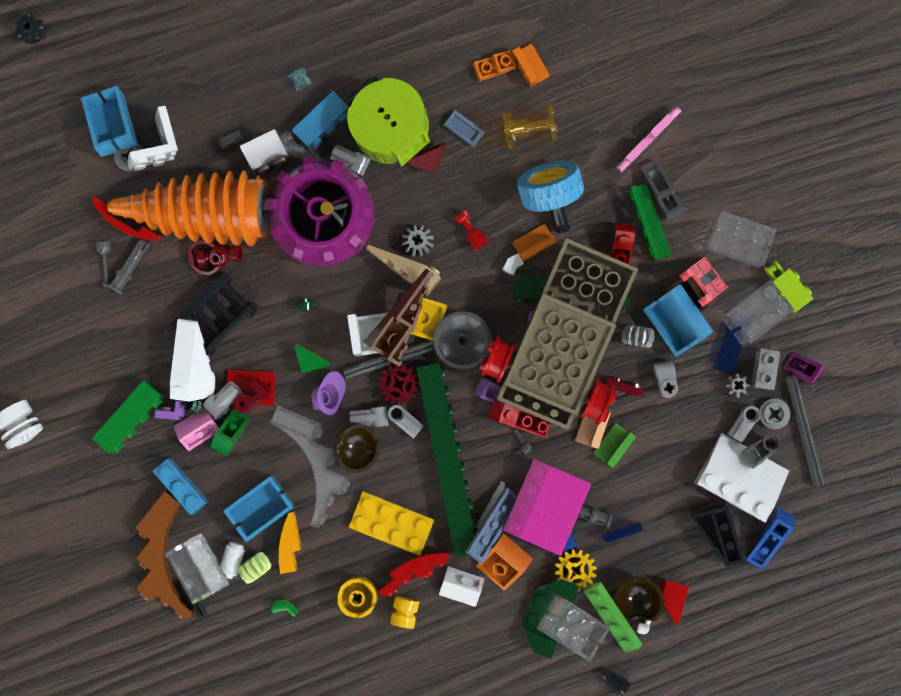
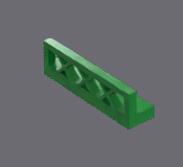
M647 184L630 187L628 193L652 262L671 256Z

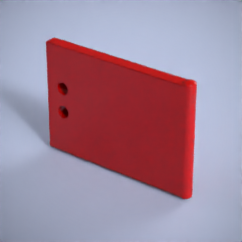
M227 369L226 384L230 381L241 389L242 393L255 394V390L251 388L253 378H259L271 391L267 400L262 401L260 404H254V406L275 405L276 372Z

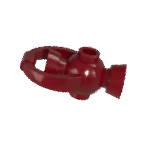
M202 238L192 243L187 257L189 265L196 272L203 275H211L230 263V260L241 263L243 261V249L241 245H233L229 248L227 245L217 243L215 240L209 244ZM201 243L210 245L209 251L204 248L197 249L196 262L195 253L193 252L195 246ZM209 262L216 266V268L212 270H206L201 268L202 266L209 264Z

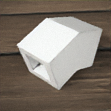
M519 253L508 258L502 271L513 276L516 269L524 265Z

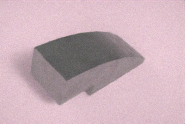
M658 159L641 166L640 169L666 222L683 215L684 207Z

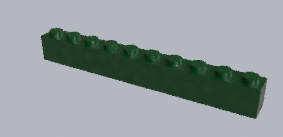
M439 363L417 367L455 557L467 556L469 554L465 551L475 536L474 529H477L475 517L471 518L470 510H473L471 498L467 499L466 491H470L467 480H463L462 472H466L464 461H459L458 454L462 453L460 442H456L454 435L458 434L456 423L451 422L450 416L454 415L452 404L448 405L446 397L450 396L448 385L444 386L442 379L446 378L444 366L440 367Z

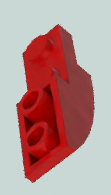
M448 551L427 553L400 564L390 571L394 579L384 585L379 592L383 597L386 595L391 597L398 591L397 587L400 584L406 585L414 579L413 574L419 580L422 577L427 579L434 573L433 569L439 565L441 568L449 562L448 557H450V553Z

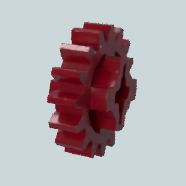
M406 364L402 368L395 365L394 369L388 366V372L382 371L385 376L379 377V380L383 381L382 384L378 385L379 388H383L380 394L387 395L385 397L386 401L391 398L392 404L398 401L399 405H402V400L409 403L410 396L415 398L413 392L419 391L415 385L420 384V382L414 379L418 375L411 374L412 368L406 370ZM397 372H404L408 374V376L400 377L398 376ZM391 376V384L386 387V381ZM395 376L399 381H404V384H402L403 393L398 387L394 388L396 384ZM412 382L411 390L407 393V384ZM393 391L399 392L401 397H394L390 393Z

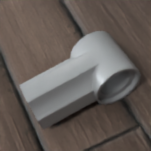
M338 144L334 147L330 157L332 161L338 159L344 162L346 167L363 177L371 161L366 155L359 152L354 153Z
M230 381L217 394L209 397L203 406L215 420H218L228 412V407L242 393L241 389Z
M392 405L388 410L389 419L412 438L424 426L400 405ZM394 408H399L402 411V416L398 419H394L391 416V411Z
M751 405L744 406L727 434L742 443L753 425L760 419L759 409ZM749 409H753L755 415L752 419L748 420L746 412Z
M387 407L350 411L351 425L362 424L372 427L389 426Z

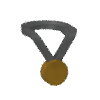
M330 202L322 203L320 207L322 214H332L340 223L339 229L343 230L349 203L333 206ZM345 208L341 219L335 210Z

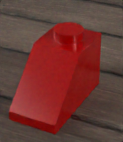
M664 578L663 583L660 582L658 585L663 593L664 607L671 620L675 624H679L689 586Z

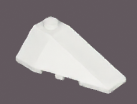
M178 319L170 378V399L193 401L209 398L215 394L214 372H211L209 356L206 355L203 346L204 340L198 321Z

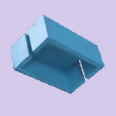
M118 86L101 91V94L108 103H105L98 93L81 98L94 148L101 157L118 152L117 148L125 150L138 145L125 97Z
M681 284L643 309L676 357L714 332Z
M274 475L267 478L224 510V513L233 525L238 522L242 524L236 529L245 542L250 541L296 507L287 493H281L283 488Z

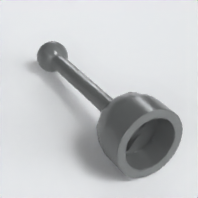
M111 241L95 242L96 250L103 258V286L107 287L110 281H108L106 255L111 251Z

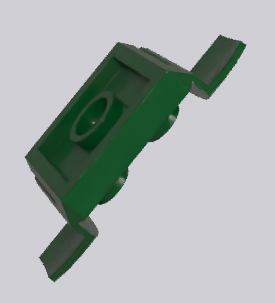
M560 579L544 586L535 587L521 622L534 653L552 659L558 644L557 639L571 602H574L580 586Z

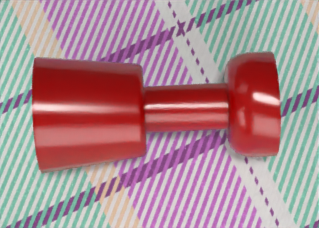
M466 210L456 216L454 221L458 225L463 224L469 233L466 237L475 252L490 241L479 228L474 229L468 220L471 215Z

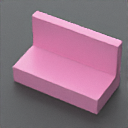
M205 407L202 408L200 413L190 415L173 426L178 440L188 451L215 435L220 428Z

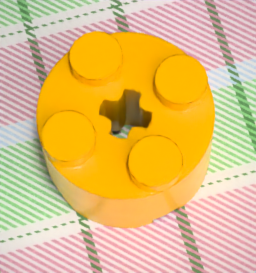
M362 576L348 579L338 592L339 608L345 615L354 618H362L370 614L378 599L375 585L369 579ZM354 593L362 595L361 601L353 599Z

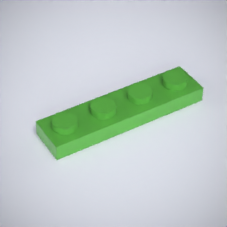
M599 582L586 586L583 590L623 651L628 652L639 649L642 645L641 641L602 583Z

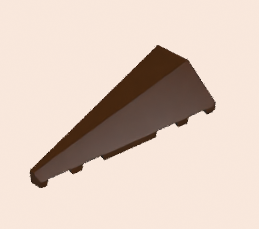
M427 268L364 340V343L399 367L402 364L401 358L404 350L406 351L408 348L407 342L410 333H413L421 312L424 294L427 295L429 280L434 275Z

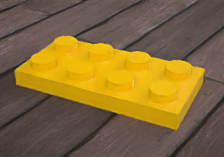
M363 491L349 528L420 556L434 519Z

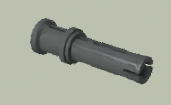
M138 239L137 244L121 269L115 271L116 275L111 283L107 284V287L122 295L124 286L128 281H131V273L150 245Z
M582 506L578 517L588 520L592 525L596 523L609 529L613 513L599 511L596 507L590 509Z

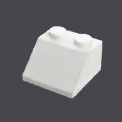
M275 129L240 146L254 173H264L269 170L270 166L274 164L276 166L281 165L289 157Z

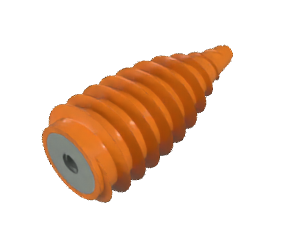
M229 171L225 180H221L219 174L214 172L211 181H207L205 175L200 173L195 183L192 182L189 175H186L183 184L178 185L173 177L170 180L169 187L164 188L162 183L158 182L155 190L148 191L145 188L143 193L113 199L108 202V211L113 215L135 219L138 223L146 222L151 230H156L159 227L166 236L174 232L177 238L184 239L188 235L194 242L202 237L209 244L216 238L222 245H225L230 239L236 246L245 240L249 246H253L258 238H265L269 230V215L265 206L266 199H270V192L266 180L262 179L260 175L256 179H249L247 173L242 171L239 180H235L233 173Z

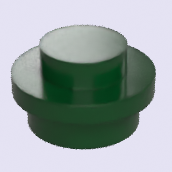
M310 297L299 298V302L295 303L299 311L314 308V300L310 299Z
M201 399L188 401L187 411L191 415L200 413L203 408Z

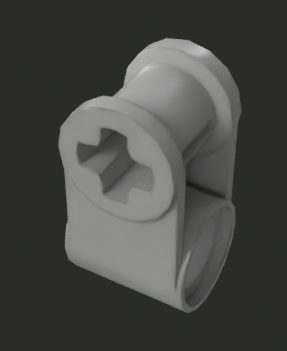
M673 360L653 363L660 394L665 398L673 397L678 391ZM667 384L669 385V387H673V390L670 391V394L668 393V391H664V388L667 386Z

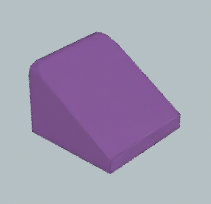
M481 378L474 395L493 403L494 400L497 401L501 385Z

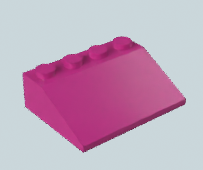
M534 459L503 531L561 556L591 484Z

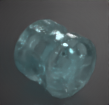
M300 68L289 75L290 80L295 84L294 88L296 91L302 90L312 83L311 78L307 76L305 68Z

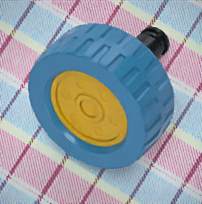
M566 160L552 161L533 167L523 173L517 181L523 206L530 211H550L553 224L556 227L555 231L559 234L569 231L570 225L568 224L564 206L577 200L584 191V184L578 165Z

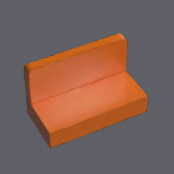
M532 44L522 49L518 47L512 50L513 58L530 88L549 78V73Z
M543 224L513 241L512 244L522 261L525 262L556 244L557 240L554 235H551L546 225Z

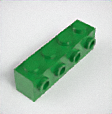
M143 380L92 439L109 454L120 452L125 446L123 444L127 438L131 439L138 431L136 428L139 424H144L150 418L149 413L153 409L156 410L163 403L161 399L164 395L151 383Z

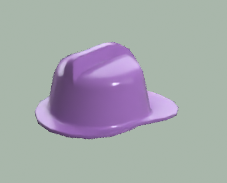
M328 373L320 386L313 390L311 398L314 410H320L326 415H332L337 411L346 390L345 380L340 373Z

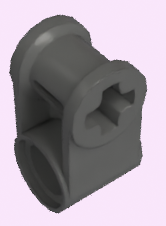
M767 435L747 447L741 454L746 456L752 464V469H754L774 454L780 446V441L774 435ZM765 443L770 444L772 449L767 448Z

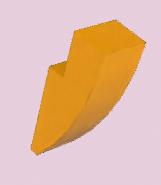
M295 511L288 514L281 533L279 545L280 574L297 570L295 551H300L302 548Z

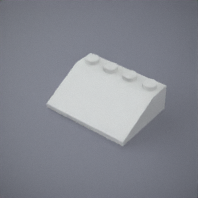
M721 433L694 484L766 523L777 502L789 470L769 459H766L759 466L752 469L750 461L745 455L742 456L741 454L747 447Z

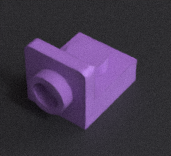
M178 400L175 403V412H173V408L161 407V411L155 410V418L181 420L185 415V405H183V401Z

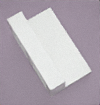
M448 566L439 595L475 607L485 578Z

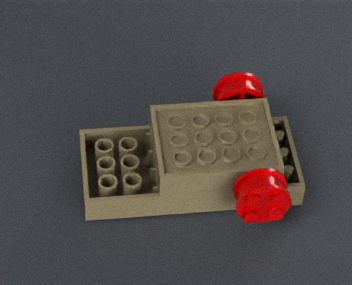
M565 238L513 360L511 361V355L516 343H506L500 340V336H497L496 340H491L487 350L490 354L488 358H483L480 370H482L481 376L489 375L496 378L498 383L504 372L509 368L497 395V400L569 430L574 416L578 415L584 401L580 418L588 417L595 420L597 425H600L601 422L605 423L610 413L608 411L609 405H613L617 397L616 386L613 384L611 386L605 385L600 382L599 378H596L589 392L588 389L615 330V322L638 268Z

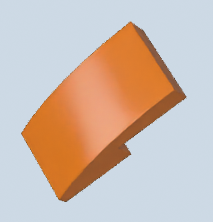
M511 50L494 54L490 58L475 61L472 64L478 82L517 68Z

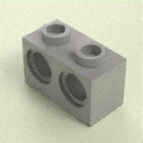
M756 350L751 388L775 390L780 356L779 351Z

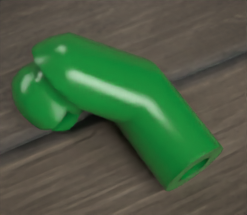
M288 599L275 600L270 606L272 613L276 614L280 611H287L292 617L300 611Z

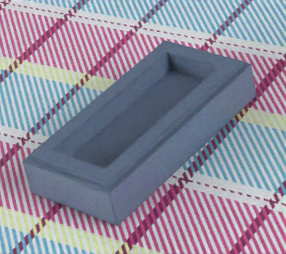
M455 109L443 124L444 127L473 148L485 134V131Z

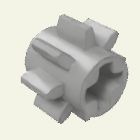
M738 373L735 374V379L728 377L730 382L724 385V387H728L730 390L728 395L735 393L736 398H738L740 392L747 394L745 389L750 386V384L745 382L747 377L739 378ZM734 382H740V389H734L736 386Z

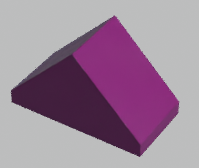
M793 352L783 368L796 375L797 378L805 383L811 384L816 381L824 366Z

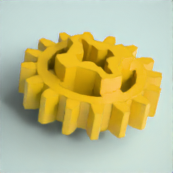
M571 549V554L565 551L564 558L558 557L561 562L555 563V566L559 570L554 571L555 574H560L557 580L564 579L573 583L574 579L581 578L583 581L573 584L583 586L584 588L587 586V582L593 584L590 578L596 577L592 570L597 569V567L591 565L594 562L593 558L588 560L589 553L582 555L581 549H579L578 553ZM573 557H579L577 561L571 562L568 560ZM586 563L588 565V574L584 572ZM563 566L567 568L566 577L563 575ZM573 566H579L578 569L580 570V572L578 574H572L573 571L571 568Z

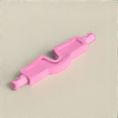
M675 106L616 168L623 172L673 121L681 110Z

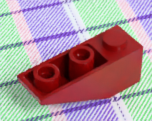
M615 224L610 257L626 264L630 263L635 238V225Z
M495 400L488 419L544 438L547 437L551 422Z

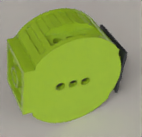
M374 76L373 78H368L358 91H353L348 96L346 102L349 106L347 113L349 130L360 150L373 161L382 164L398 162L402 167L430 143L428 137L429 120L420 95L408 83L394 78H383L378 81L377 77Z

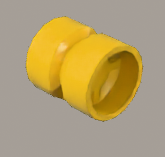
M395 596L393 607L396 611L392 612L390 624L414 629L416 621L414 613L418 611L419 600Z

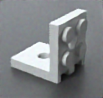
M166 106L158 107L155 115V122L162 145L130 152L127 161L129 169L137 171L145 169L148 165L161 166L166 161L174 160L178 149Z
M387 313L357 317L356 314L347 315L352 350L355 356L378 353L365 344L364 340Z

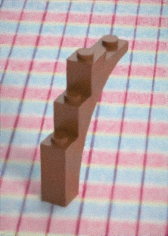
M168 490L164 491L136 527L139 530L138 534L142 538L150 539L136 559L140 561L138 564L142 568L151 570L137 590L140 592L139 595L147 601H153L158 596L160 598L159 601L167 607L171 606L178 617L188 619L194 611L189 604L186 605L187 602L176 589L167 562L169 529L175 514L181 507L179 501Z

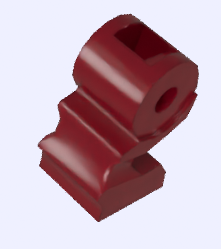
M253 378L251 388L255 390V394H239L234 401V408L240 413L250 412L254 408V404H260L262 401L267 400L271 391L259 378Z

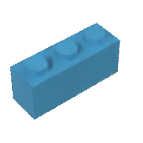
M332 91L292 129V132L309 150L312 147L316 148L320 145L321 139L326 134L330 135L335 130V125L339 121L343 122L347 119L349 107Z
M172 458L166 459L153 471L190 515L197 513L209 502Z

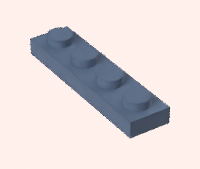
M509 488L503 489L465 551L479 563L484 562L502 533L518 497Z

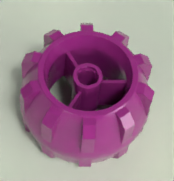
M313 157L303 158V164L295 167L287 174L283 170L276 177L279 182L272 193L271 199H266L265 209L269 215L270 232L286 254L305 265L335 267L339 266V263L350 259L356 253L359 254L365 248L364 245L371 235L375 223V210L370 190L362 178L338 159H335L334 162L314 161ZM315 185H330L338 188L346 196L331 204L337 206L349 203L351 208L349 221L343 231L325 241H322L323 226L330 224L334 216L330 214L317 217V212L320 210L322 203L328 201L322 197H315L309 201L300 195L304 190ZM296 199L307 206V213L316 224L315 241L304 238L294 228L292 208Z

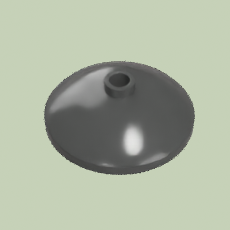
M465 311L452 313L446 316L435 330L434 347L436 353L450 367L456 369L475 367L489 353L487 350L491 342V333L485 321L476 314ZM460 338L466 339V343L464 345H461L459 343Z

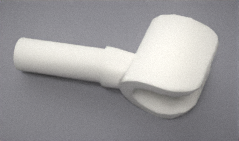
M646 620L645 624L639 622L636 632L647 634L651 621Z

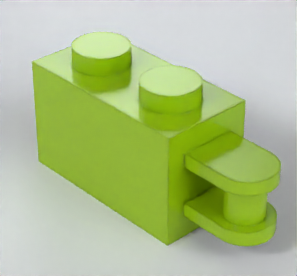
M775 260L771 266L764 268L765 273L772 280L768 283V286L790 314L796 313L813 300L811 290L806 285H802L796 271H791L790 268L784 271ZM778 271L780 275L776 277L773 273Z

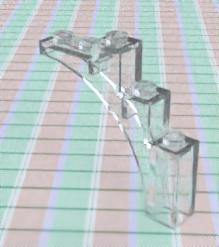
M278 405L270 423L285 431L297 442L304 451L313 470L316 483V504L310 525L318 528L320 524L324 525L328 515L325 512L327 507L331 508L335 500L333 493L341 495L342 492H347L350 482L347 481L349 477L328 468L329 465L333 466L335 462L334 449L315 442V439H319L322 434L323 428H320L322 423Z

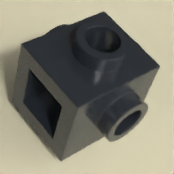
M24 15L20 20L16 21L18 27L16 28V33L20 40L23 39L27 44H35L46 38L44 33L46 29L43 21L34 15Z

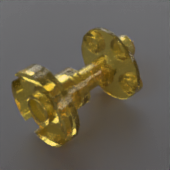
M553 105L545 106L546 119L527 121V118L512 120L511 111L502 112L508 150L516 149L515 139L529 137V133L548 130L551 143L557 142L556 122H553Z

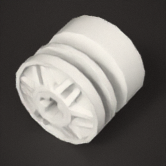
M27 400L19 401L0 412V431H7L3 434L1 440L10 439L5 443L7 449L27 443L44 428L40 423L34 425L39 420L37 417L27 419L33 412Z

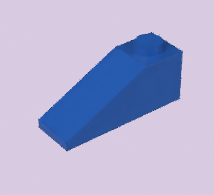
M778 507L765 525L746 561L763 570L793 531L795 517Z

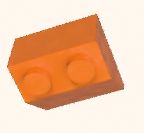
M503 534L495 542L484 562H478L475 566L505 591L524 573L533 558Z

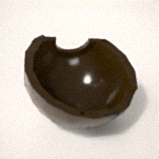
M354 424L346 426L337 434L334 441V456L337 464L347 472L355 474L364 472L373 466L378 458L380 442L374 430L367 425Z
M634 576L623 581L614 596V603L626 620L644 618L647 621H656L663 613L665 601L662 590L656 582L647 577Z

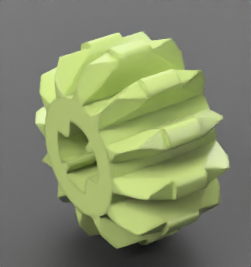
M259 552L239 566V576L246 583H251L271 568V563L263 552Z

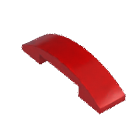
M93 197L92 201L98 212L120 231L145 241H162V237L143 226L137 232L111 216L112 213H109L108 205Z

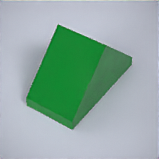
M298 344L295 345L294 348L303 374L331 365V362Z

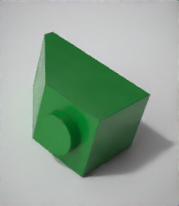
M233 410L215 433L210 447L228 456L245 430L250 418Z

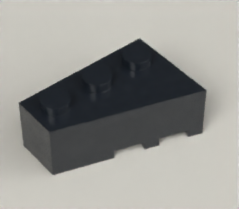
M728 503L690 514V517L726 567L745 562Z

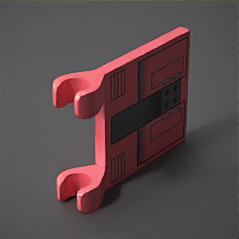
M706 257L679 275L683 281L692 276L704 292L705 296L698 300L702 307L727 288Z

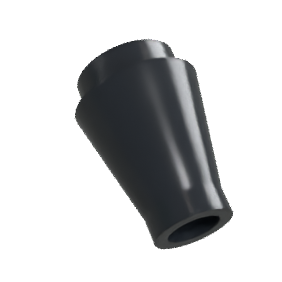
M609 669L601 678L617 695L624 696L631 686V683L628 682L629 679Z

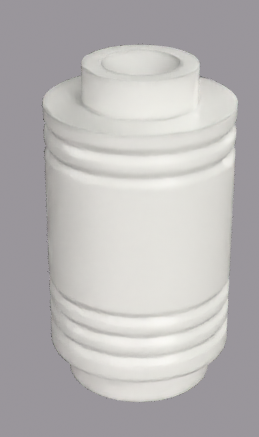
M232 541L226 544L218 570L222 573L221 576L232 579L233 576L238 575V568L241 565L245 549H243L244 545Z

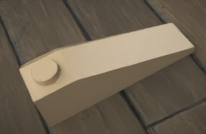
M370 245L366 248L411 285L426 268L434 273L427 286V295L424 294L426 297L441 280L440 272L433 266L429 268L424 264Z

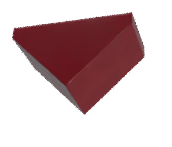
M443 142L419 152L408 162L410 165L435 174L440 166L447 144Z

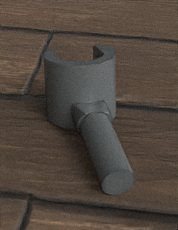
M516 429L514 433L523 444L519 449L527 456L532 451V447L523 438L519 430Z

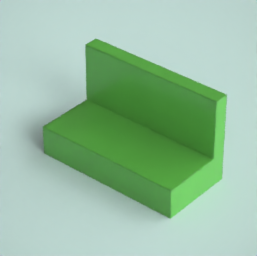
M615 423L593 454L614 468L636 436Z

